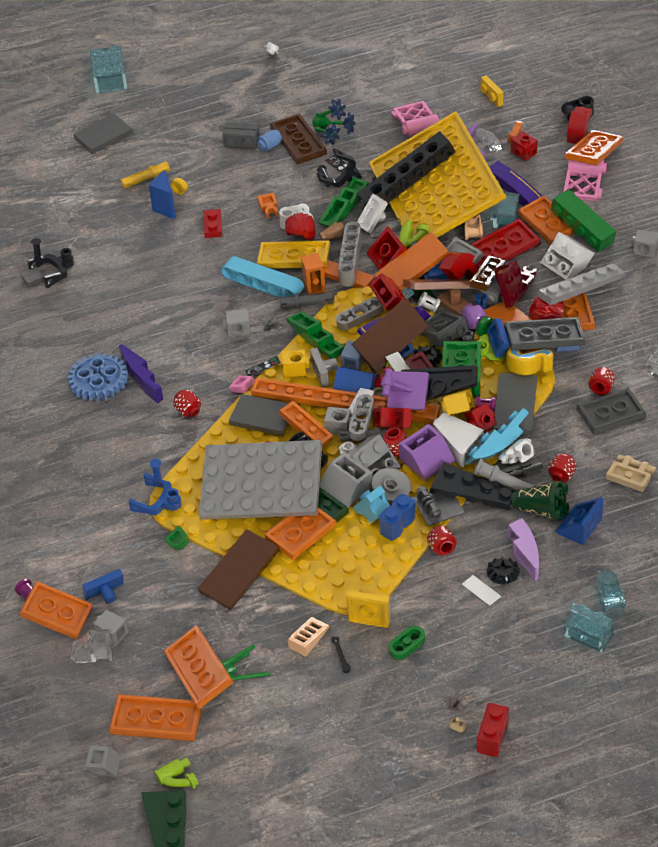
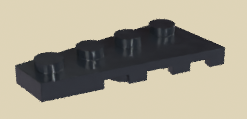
M476 365L401 370V372H427L429 374L426 401L477 386L478 367Z

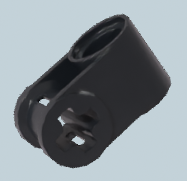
M590 96L567 101L561 106V111L567 115L568 121L571 112L574 111L576 106L592 109L591 117L594 115V99Z

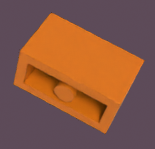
M314 253L301 256L303 283L307 295L326 293L324 266L319 254Z

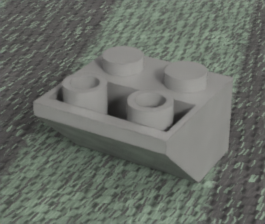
M380 434L366 438L347 453V455L370 470L372 476L384 468L398 469L400 467Z
M344 452L329 464L319 487L345 506L350 507L360 499L359 497L363 493L372 489L371 482L373 476L370 470Z

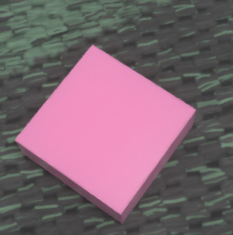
M238 376L229 386L231 392L245 393L254 384L255 380L253 376Z

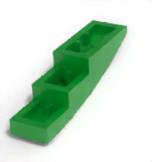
M353 177L348 187L344 186L339 196H334L318 223L329 227L335 222H343L361 200L358 192L369 185V182Z
M299 311L286 318L291 327L309 345L317 348L319 353L326 358H337L342 354L345 346L336 342L333 334L323 329L321 322L303 311Z

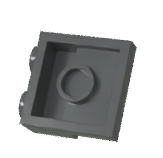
M441 310L425 320L429 327L420 335L427 337L429 344L441 348L443 347V341H453L464 336L468 331L465 317Z

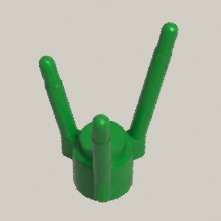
M251 645L221 662L233 681L270 676V672L233 675L237 672L234 664L249 656V651L253 650L255 645Z

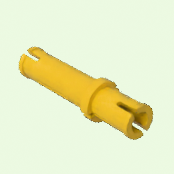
M164 161L155 166L151 165L148 169L120 179L123 189H126L145 180L155 179L162 171H170L167 161Z

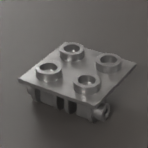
M420 486L417 489V496L412 497L415 499V505L428 526L465 513L455 496L454 498L446 497L445 493L440 492L432 494L424 486Z

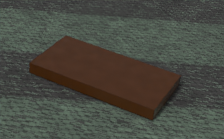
M300 113L270 123L271 130L276 129L280 132L282 145L297 165L327 155V149Z
M405 297L355 340L352 346L370 369L377 373L388 362L386 356L401 352L429 326Z
M246 529L198 587L199 593L231 611L280 551L279 547Z

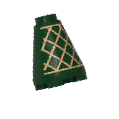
M553 481L520 489L512 494V506L534 515L554 521H561L564 514L569 513V503L566 502L568 484L562 481Z

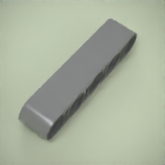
M354 221L348 222L345 225L338 265L340 285L345 287L355 284L362 241L361 226L358 222Z

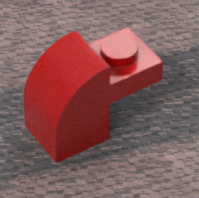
M576 106L574 111L571 112L567 131V143L577 144L587 135L592 109Z
M462 252L448 254L439 266V269L449 279L461 280L464 274L468 278H473L479 270L477 264L472 262L475 256Z
M374 408L373 427L410 428L413 420L411 408Z

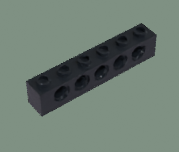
M439 131L359 191L358 195L365 205H367L372 194L379 196L389 203L456 153L450 141Z

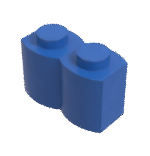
M401 494L394 499L392 506L386 508L380 515V535L393 541L402 534L405 527L412 524L416 517L415 499L405 494Z

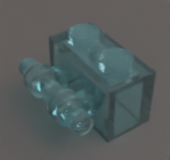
M572 603L570 607L572 613L565 622L564 636L603 653L614 635L615 622L600 611L597 613L588 609L586 605Z

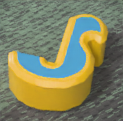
M510 348L507 351L506 367L511 372L523 376L535 374L537 371L546 373L553 369L554 354L547 349L521 354L520 351H512Z

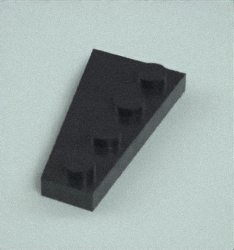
M443 462L429 493H445L446 497L454 498V496L466 498L465 501H482L487 506L510 510L512 494L516 491Z

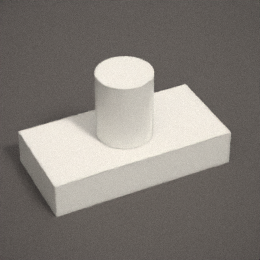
M372 194L357 221L361 228L368 233H372L377 222L385 220L386 215L383 211L388 203L379 196Z

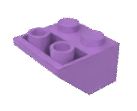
M430 424L399 443L400 460L425 481L439 472L443 462L448 464L455 462V458L442 434Z

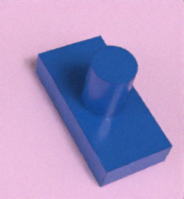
M495 318L488 328L487 334L495 357L502 358L510 346V342L502 319Z
M117 569L82 584L86 600L101 594L106 604L114 602L117 597L113 588L124 584L121 570Z

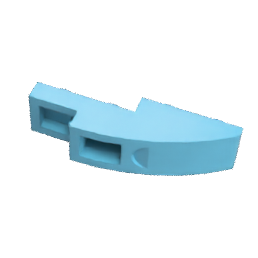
M524 408L518 412L515 410L507 418L509 420L507 425L503 424L497 431L493 430L490 434L486 432L479 440L481 444L478 447L475 445L468 453L470 457L466 463L468 465L478 463L480 458L483 461L487 460L513 443L524 432L518 426L529 412Z

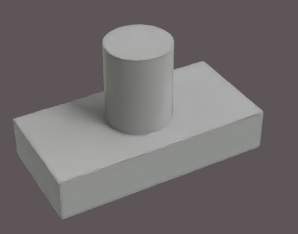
M317 348L310 349L311 364L322 388L329 386L327 371L337 369V360L332 358L323 361Z

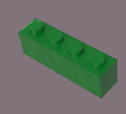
M569 189L553 198L551 211L597 252L614 243L616 230Z

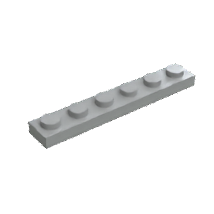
M611 263L540 289L537 296L549 305L622 279L625 272L617 265Z

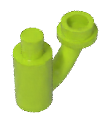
M406 220L405 225L401 227L398 238L407 250L408 247L413 246V242L419 241L424 234H429V226L419 224L416 228L417 234L412 237L414 230L412 228L413 222Z
M187 757L180 761L175 759L154 771V775L160 785L164 784L169 787L190 786L192 789H195L199 784L194 773L185 774V779H175V777L185 772L184 768L191 765Z

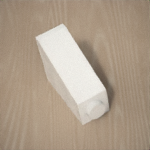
M445 412L439 418H436L432 425L434 429L442 434L456 463L461 467L467 464L466 461L470 457L468 453L475 445L478 447L481 444L479 440L484 435L483 429L454 416H449Z

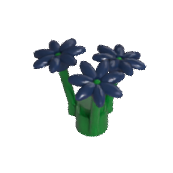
M332 99L333 106L328 107L330 110L316 113V116L313 117L312 124L315 131L323 132L322 136L327 137L325 144L331 142L334 145L335 139L340 138L337 135L340 128H336V125H344V128L347 129V134L354 132L353 126L356 124L353 121L354 114L351 115L348 112V118L345 117L344 121H330L325 116L331 114V117L337 116L338 120L341 119V115L346 116V113L343 111L346 105H341V99H338L337 102Z

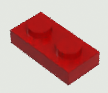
M221 209L203 210L205 238L222 237Z

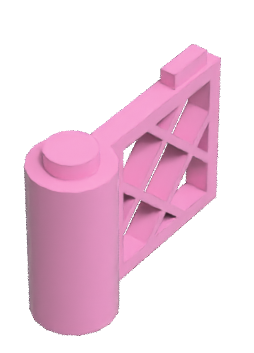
M424 101L396 107L391 111L394 119L397 118L402 124V132L407 137H412L439 121L438 115L433 114Z
M569 160L564 191L574 187L577 190L574 194L581 200L597 201L598 198L601 199L603 189L600 188L603 173H606L607 163H604L603 160L596 166ZM570 176H578L580 179L573 181ZM590 177L597 178L593 183H590L587 179ZM584 182L587 186L581 189L578 184ZM589 189H592L595 192V194L589 195L585 192Z

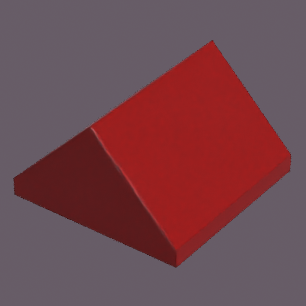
M387 226L366 253L380 270L405 252L406 247L393 230Z

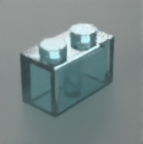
M504 192L507 198L493 205L494 210H491L490 220H493V227L502 228L516 220L520 194Z

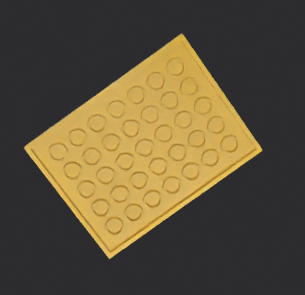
M457 111L369 162L376 178H378L439 131L452 144L456 153L389 202L401 226L405 225L406 220L413 222L412 228L414 230L412 237L417 234L416 228L419 224H425L429 226V233L432 232L438 238L507 198Z

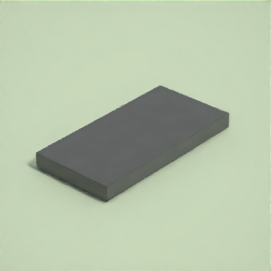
M578 317L505 322L504 324L512 351L586 345V338Z
M499 373L495 408L497 424L493 426V430L497 431L503 424L507 425L509 423L507 418L515 410L518 412L524 408L529 413L518 427L524 431L522 435H532L537 375L523 376Z

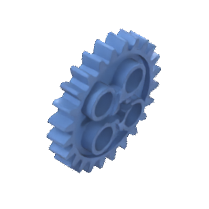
M97 353L95 357L89 354L88 359L82 357L83 361L77 360V366L72 365V370L68 371V383L72 393H76L77 397L82 396L83 400L89 397L90 402L94 398H97L99 402L102 397L107 400L109 395L114 397V392L120 394V389H125L124 384L128 383L127 378H129L124 361H120L119 357L114 358L113 354L107 357L106 353L102 356Z

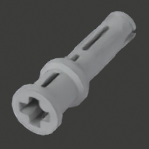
M482 458L479 459L473 475L479 474L491 482L497 481L516 491L524 489V487L534 486L500 471L497 465L492 466L483 462Z

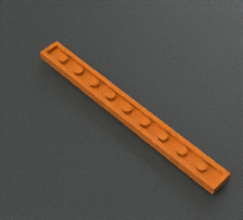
M256 378L251 390L252 396L287 402L294 401L295 403L326 408L336 407L349 409L357 395L355 392ZM372 395L374 408H388V397ZM426 403L425 410H411L412 421L433 424L434 420L439 417L440 405Z

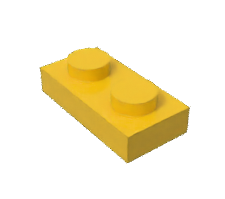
M487 75L482 76L481 92L497 107L502 106L503 91Z

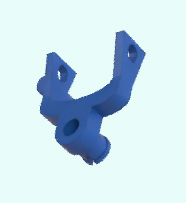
M159 459L150 461L154 476L145 472L144 480L147 486L163 488L160 498L151 506L130 498V511L157 515L163 508L178 510L182 506L178 490L172 488L169 481L162 479L161 461Z

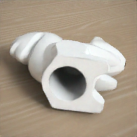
M518 439L509 448L499 452V462L502 464H513L518 461L523 463L533 457L534 451L531 439Z

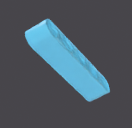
M232 256L221 268V273L225 278L277 297L295 296V294H300L304 289V283L296 277L236 256Z

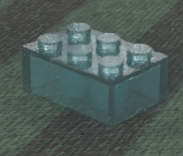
M121 46L90 50L96 94L126 90L127 82Z

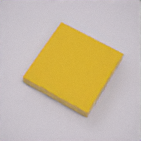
M348 590L346 598L349 622L389 628L391 623L389 597Z

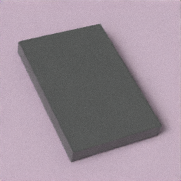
M112 114L76 132L74 139L93 154L127 137L133 131L117 115Z
M629 388L577 405L578 412L594 435L646 418L645 410Z
M241 394L229 419V425L284 436L289 423L279 416V410L289 403Z

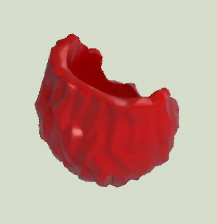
M294 213L285 221L287 235H302L306 240H314L316 229L312 216L304 213Z
M536 297L529 308V317L532 320L562 318L564 302L560 301L549 305L541 298Z

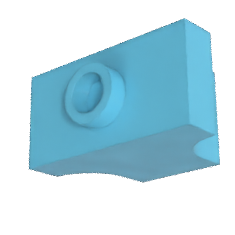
M379 486L372 492L367 490L359 497L361 501L353 509L357 514L365 516L371 524L380 517L386 508L390 507V504L385 498L384 489Z

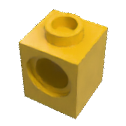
M305 349L282 351L284 377L306 376V368H310L309 357H305Z

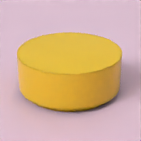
M174 178L170 183L171 189L176 194L182 195L188 189L187 183L181 178Z

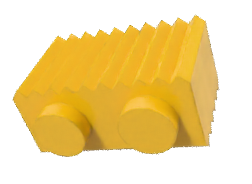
M471 388L443 397L444 401H441L443 411L447 412L449 416L469 411L475 405Z

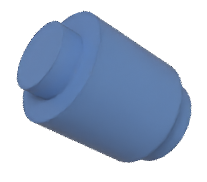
M270 130L257 138V146L260 150L267 152L280 144L282 136L278 130Z

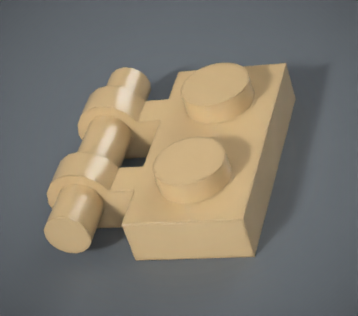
M619 454L617 460L613 462L608 470L606 479L643 492L651 479V474L654 475L656 467L651 466L646 461L634 460L632 456Z

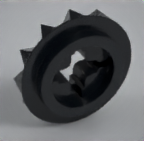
M428 345L425 347L419 346L418 349L414 350L413 355L423 351L433 367H436L442 361L441 350L436 349L435 345L431 347Z
M503 556L500 559L494 558L492 562L488 563L487 576L494 583L501 585L510 584L519 576L520 568L517 562L512 561L511 557L508 559H504ZM502 566L505 567L504 574L501 572Z

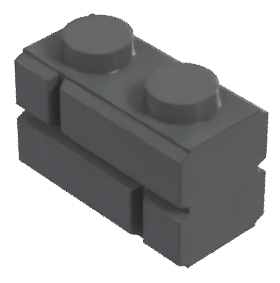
M226 122L222 135L224 146L257 148V138L260 136L259 125Z

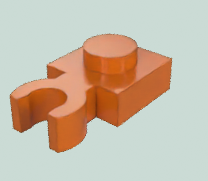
M516 121L512 132L508 134L510 149L511 139L523 131V122Z
M269 193L257 196L262 212L265 211L266 218L269 219V214L271 213L278 217V202L275 194Z

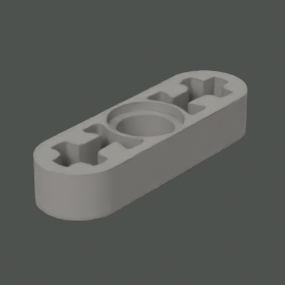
M377 297L370 298L338 314L336 317L337 327L340 330H349L381 314L383 306ZM357 312L364 313L363 315H356Z
M363 394L356 400L349 425V436L352 440L360 441L367 435L374 410V399L371 395ZM360 415L366 416L365 419H358L357 417Z

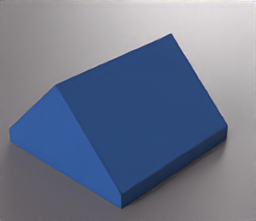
M165 170L149 184L153 211L173 219L176 218L174 202Z
M337 367L333 389L358 393L360 388L373 390L375 388V381L380 374L347 367Z
M600 497L575 504L555 530L556 533L583 545L602 520L604 500Z

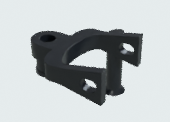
M336 148L333 149L335 157L348 161L342 174L336 179H331L327 174V167L325 165H320L317 168L318 173L316 175L319 182L325 183L326 187L331 185L341 187L346 181L350 183L353 177L362 179L359 170L356 168L355 159Z
M38 238L32 239L34 258L27 260L28 270L34 267L38 268L44 263H49L60 271L44 276L45 287L49 288L68 276L67 269L74 265L72 250L70 248L61 249V256L59 257L53 254L41 256V240Z

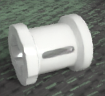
M424 291L418 300L417 306H423L434 314L441 299H435Z

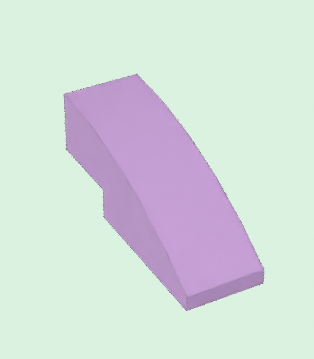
M521 518L508 525V538L513 543L514 557L534 581H537L539 579L537 544L530 528Z

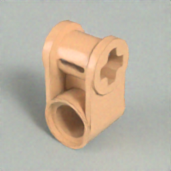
M480 213L464 222L465 240L469 238H483Z

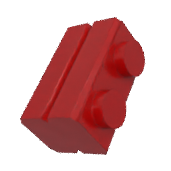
M382 273L370 284V288L387 311H390L405 298L394 280Z
M494 703L487 704L477 736L478 753L493 757L499 756L509 723V708L507 706Z

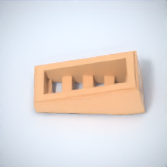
M311 617L288 639L289 649L307 657L329 629V625Z

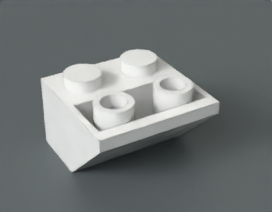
M558 232L540 263L567 280L587 267L594 252L571 237Z

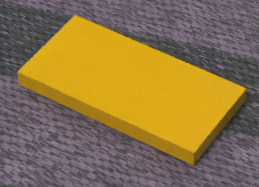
M329 240L261 242L257 264L270 269L302 268L301 256L318 253L323 266L327 267L331 244Z

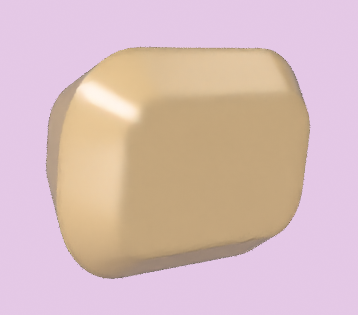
M457 717L450 721L449 727L455 731L463 732L467 724Z

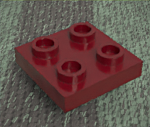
M517 260L494 268L505 308L513 307L526 294V287L521 278V268L518 266Z

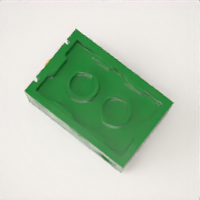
M443 341L442 367L476 365L478 367L477 386L472 387L471 391L473 398H476V396L480 397L481 342Z

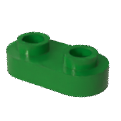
M419 626L408 627L390 641L388 645L389 655L396 660L408 657L424 644V630Z

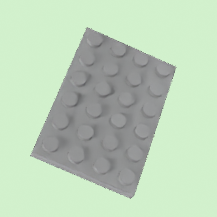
M321 440L206 445L199 510L200 519L317 515L322 455Z

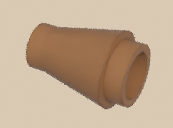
M335 222L322 232H319L322 241L343 238L344 226L342 222Z

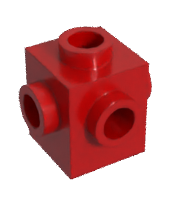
M521 132L511 139V152L517 157L527 161L537 154L538 140Z
M487 403L479 404L463 413L467 423L483 429L484 434L492 431L491 427L497 424L495 414Z

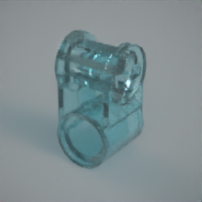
M604 570L599 573L597 591L603 611H608L609 608L614 607L625 608V596L617 575L610 570Z

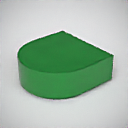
M489 316L482 318L478 324L476 334L479 336L487 334V330L494 319Z
M180 526L176 527L164 538L174 550L184 549L189 541L188 535Z

